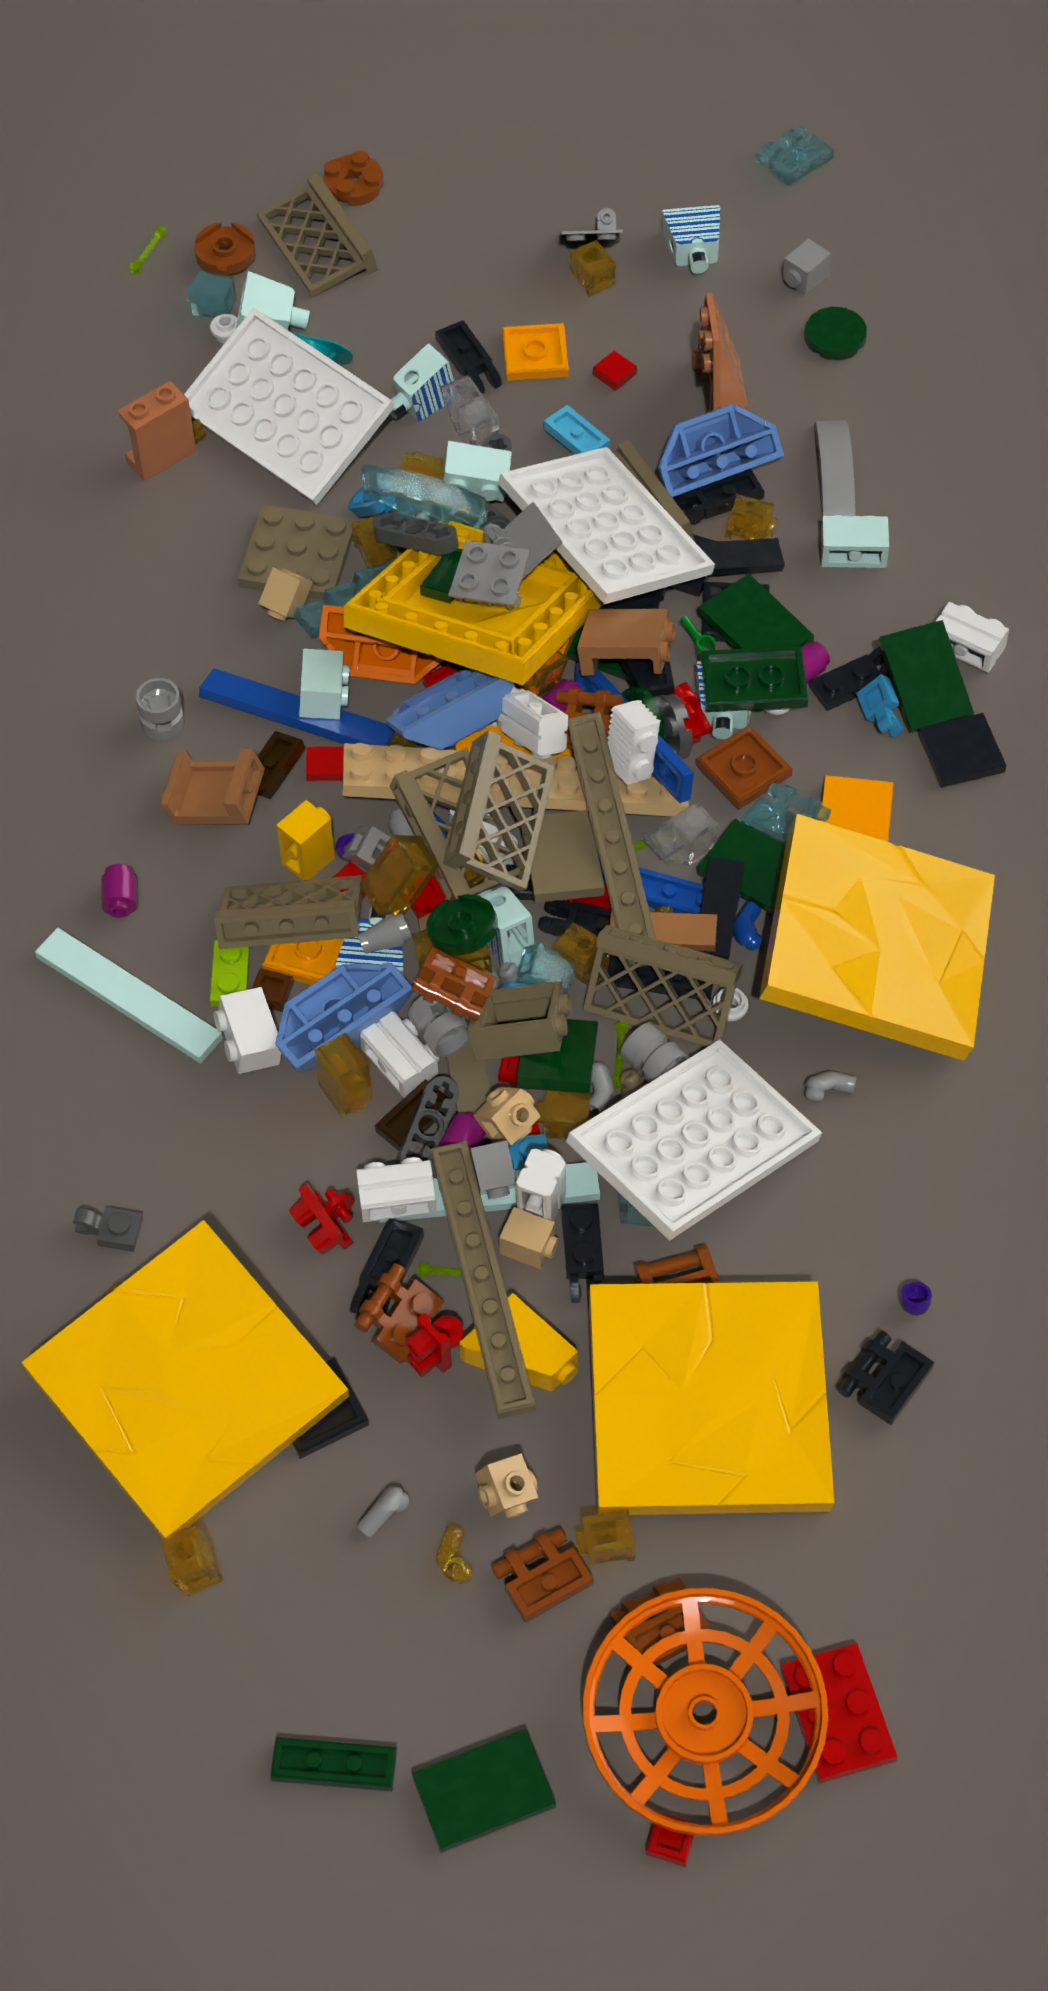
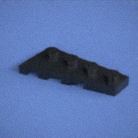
M658 595L604 604L599 609H659L660 602ZM619 659L633 687H643L653 697L673 694L674 681L670 661L664 663L662 674H654L653 661L651 659Z

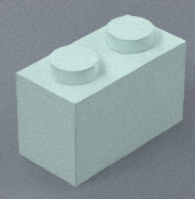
M448 441L443 458L440 491L458 496L467 495L487 501L496 500L503 502L506 492L498 484L500 473L510 471L512 452Z
M872 515L823 516L820 535L821 567L886 568L889 553L888 517Z
M303 649L299 717L340 720V707L347 706L348 686L342 685H348L349 665H343V651Z

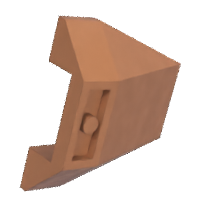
M706 293L704 305L699 308L698 350H692L693 369H699L701 382L710 381L709 412L729 404H735L747 410L740 357L713 294Z

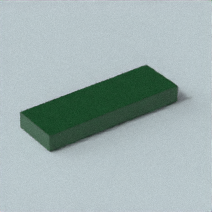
M275 1737L270 1778L274 1782L393 1792L397 1747Z

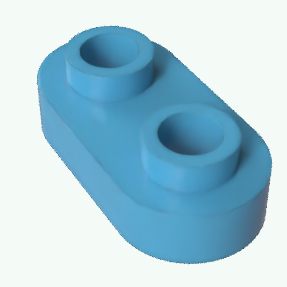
M386 481L367 484L353 495L349 501L348 508L357 517L378 515L380 513L385 514L396 504L395 497L397 492Z

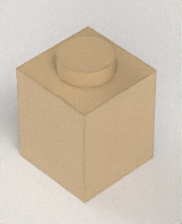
M272 567L258 604L268 608L267 614L276 619L286 621L287 617L299 618L313 581L287 569Z
M513 1207L499 1237L501 1255L540 1270L546 1258H553L559 1244V1238L555 1237L554 1221Z

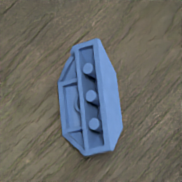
M729 404L674 424L658 469L663 486L671 497L783 457L784 453L775 424L735 404Z
M467 668L450 675L401 702L392 715L386 719L389 727L405 739L443 750L446 747L455 745L459 740L471 733L484 729L489 723L497 720L502 712V698L511 693L515 683Z
M382 963V965L342 964L285 1003L275 1042L276 1047L297 1072L330 1067L361 1045L360 1034L364 1029L374 1023L377 1024L381 1018L392 1011L397 1014L414 992L411 990L412 986L393 963Z

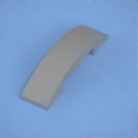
M847 420L815 421L816 447L819 452L822 488V517L834 515L855 516L854 467Z

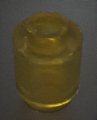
M419 452L405 453L400 466V478L406 479L409 484L438 490L441 484L443 458Z

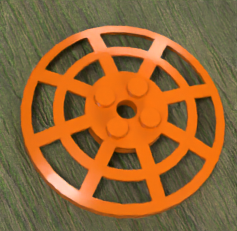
M688 1588L665 1593L644 1602L625 1615L607 1634L595 1653L587 1674L583 1696V1726L588 1749L598 1772L611 1791L629 1809L649 1822L673 1832L694 1836H723L746 1831L768 1821L785 1809L804 1789L817 1767L825 1745L828 1726L827 1693L821 1670L811 1649L797 1630L780 1614L763 1603L737 1592L715 1588ZM698 1604H713L734 1608L752 1615L763 1622V1624L749 1642L724 1631L701 1629ZM682 1606L685 1631L677 1632L661 1639L643 1654L624 1639L633 1628L649 1617L665 1610ZM776 1633L787 1642L799 1659L808 1678L811 1692L787 1696L784 1684L777 1670L762 1653ZM703 1643L723 1645L741 1654L729 1670L717 1665L705 1664ZM686 1644L689 1666L680 1669L670 1678L652 1663L668 1650ZM614 1651L632 1667L622 1688L619 1715L595 1716L598 1683L605 1664ZM753 1664L760 1669L767 1679L774 1698L757 1701L751 1700L750 1694L741 1680ZM643 1677L660 1691L656 1709L652 1713L631 1714L633 1695L640 1678ZM699 1704H708L715 1710L716 1718L710 1724H700L693 1717V1709ZM814 1709L815 1723L812 1744L803 1767L796 1774L777 1761L782 1754L788 1737L789 1713ZM777 1715L775 1737L770 1750L766 1753L748 1740L753 1718ZM658 1730L662 1741L668 1749L654 1766L641 1751L634 1731ZM597 1733H622L623 1741L630 1757L645 1775L644 1779L632 1793L621 1785L608 1766L600 1747ZM739 1753L756 1766L751 1773L741 1780L722 1786L720 1762ZM681 1759L693 1764L702 1765L706 1788L686 1786L671 1780L667 1776ZM767 1774L787 1787L786 1791L777 1800L763 1810L741 1820L728 1822L724 1799L734 1797L749 1790ZM658 1787L682 1798L708 1801L711 1824H693L677 1821L653 1811L644 1804Z

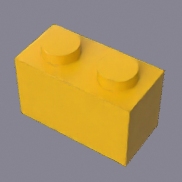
M307 800L302 802L276 825L281 863L301 880H310L335 859L334 838L331 826L332 819L326 810L322 807L316 808Z

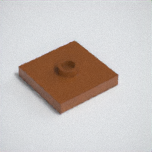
M748 725L699 756L696 765L738 809H741L791 777L793 771L787 762L751 725Z

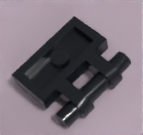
M879 1331L873 1340L869 1339L861 1349L863 1354L855 1365H849L842 1374L844 1379L837 1390L841 1395L849 1398L856 1388H861L865 1393L860 1398L859 1405L892 1425L932 1371L935 1362L903 1341L896 1351L892 1352L886 1348L892 1338L886 1332ZM874 1363H880L884 1367L877 1377L874 1378L869 1375L868 1371Z

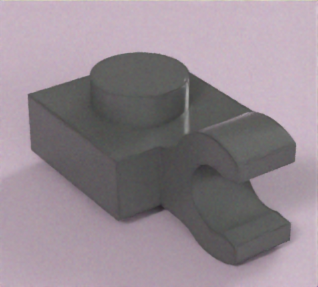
M105 1207L103 1216L88 1209L77 1208L73 1223L76 1224L75 1232L98 1235V1246L134 1252L143 1218L140 1212Z

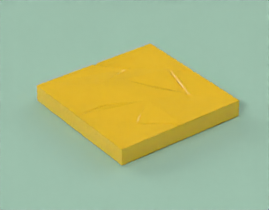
M445 518L438 521L439 523L449 524L456 528L459 542L458 549L463 550L466 540L488 543L483 537V530ZM407 549L344 605V628L427 655L432 654L437 658L523 686L569 637L585 623L589 609H599L604 603L561 554L551 552L521 580L518 593L521 594L519 607L508 609L507 606L497 604L491 607L486 602L484 605L466 600L465 602H460L459 598H454L451 603H447L420 594V585L443 555Z
M796 814L788 829L759 999L964 1061L974 1048L995 875Z
M204 1220L21 1362L27 1374L166 1544H169L292 1444L294 1440L303 1435L349 1397V1389Z
M818 1281L590 1285L589 1318L597 1516L832 1511L835 1501Z

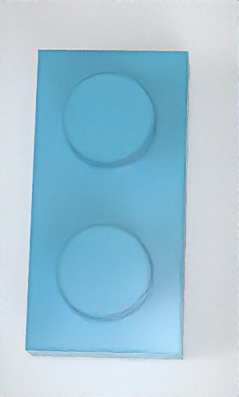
M565 405L544 420V430L573 454L603 447L610 449V439L569 405Z

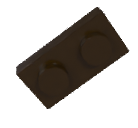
M274 731L258 754V758L265 770L257 795L268 799L272 798L306 749L302 739Z

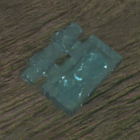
M801 126L796 130H788L778 141H770L765 144L762 150L755 154V158L759 164L769 161V170L789 186L833 159L834 149L815 133L807 137V130Z
M772 783L768 788V795L776 799L771 803L760 798L741 819V822L786 844L788 829L796 814L788 811L790 806L801 810L798 813L800 815L813 819L818 818L824 822L830 817L831 810L823 806L820 800L812 796L806 798L797 794V790L789 785L781 786L777 783Z

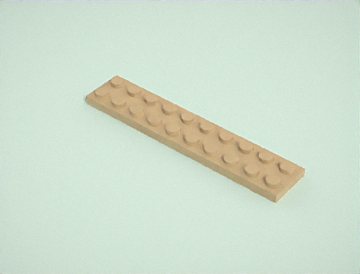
M344 743L342 796L396 799L390 788L394 775L405 770L408 772L460 750ZM498 754L497 762L503 774L514 770L508 757ZM562 756L540 759L555 766L545 809L588 810L575 758ZM463 760L451 764L446 775L463 781L466 770ZM444 768L437 770V772L443 773ZM532 768L525 769L533 788L540 785L542 773ZM516 774L506 778L515 796L525 792ZM616 774L625 814L687 818L688 801L679 803L653 774L650 779L629 785ZM428 775L416 779L422 791L435 795L440 780ZM444 782L439 797L458 803L461 788ZM498 782L492 784L490 793L496 805L506 801ZM528 796L517 800L520 807L533 808Z

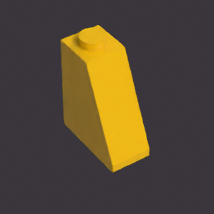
M512 1293L508 1297V1302L530 1385L552 1392L560 1384H568L578 1372V1350ZM474 1328L459 1342L460 1359L466 1364L485 1370Z

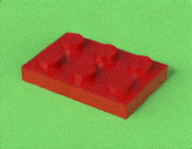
M854 1643L813 1655L822 1673L828 1703L826 1740L815 1769L819 1784L896 1762L898 1755L858 1644ZM799 1659L781 1664L780 1671L788 1695L811 1692L808 1678ZM814 1709L795 1712L808 1752L812 1744L815 1723Z

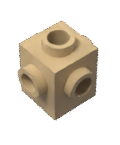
M503 1086L493 1090L487 1096V1102L473 1115L493 1143L507 1140L508 1145L511 1146L517 1140L527 1136L533 1128L532 1125L541 1117L533 1106L535 1104L534 1099L526 1090Z
M522 1453L488 1464L475 1473L479 1484L478 1495L480 1502L484 1508L488 1509L491 1518L501 1514H505L506 1519L528 1512L527 1505L538 1498L536 1478L532 1471L527 1469Z

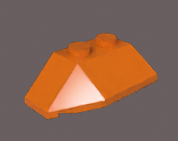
M323 605L319 639L328 650L343 651V665H349V676L416 685L423 677L444 661L432 654L427 655L344 628V607Z

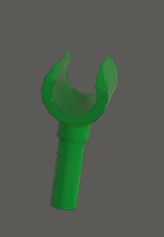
M687 615L681 618L680 621L696 642L695 655L699 660H701V651H704V648L715 650L716 643L714 637L707 634L702 635Z

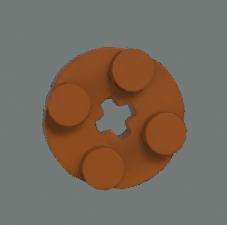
M359 150L353 154L344 155L326 162L323 180L338 203L340 199L348 201L349 206H359L373 201L379 195V189L381 186L383 188V171L374 159L369 158L367 152ZM351 178H357L358 181L353 182Z
M214 223L198 233L194 249L196 261L202 269L215 274L219 279H228L255 261L256 253L253 235L246 227L240 224L231 223L232 227H222L221 223ZM220 247H223L225 249L230 248L229 250L225 251L219 250Z

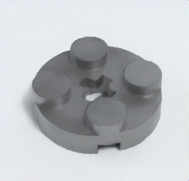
M675 694L653 697L659 707L663 720V740L681 759H686L689 757L692 749V729L685 730L683 719L689 718L683 702Z

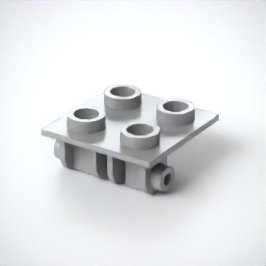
M603 208L597 212L596 230L560 231V235H566V241L585 240V234H597V240L616 239V233H623V230H616V214L610 208Z
M534 502L504 529L499 525L490 523L483 530V537L488 544L530 549L522 579L563 542Z
M466 540L448 596L459 598L460 602H465V600L478 602L479 605H484L486 602L491 607L494 604L507 606L508 609L519 607L521 594L518 593L529 558L530 549Z

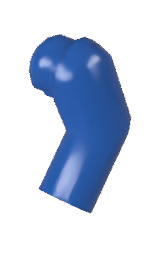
M749 901L746 902L735 919L733 934L741 946L745 945L748 950L753 951L762 943V936L756 933L757 929L753 924L761 913V909L757 904Z

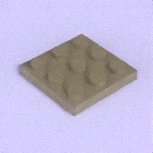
M262 504L238 576L239 587L263 591L272 567L283 568L313 581L307 598L334 602L355 534L356 519Z

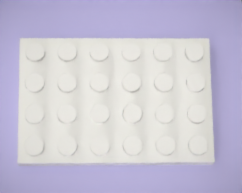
M254 307L184 394L189 400L190 413L193 420L316 506L395 408V404L391 399Z
M608 447L500 473L498 484L522 511L532 502L537 505L563 541L556 550L604 604L712 575L714 562Z
M719 1039L569 1132L566 1142L670 1241L816 1144L822 1132Z

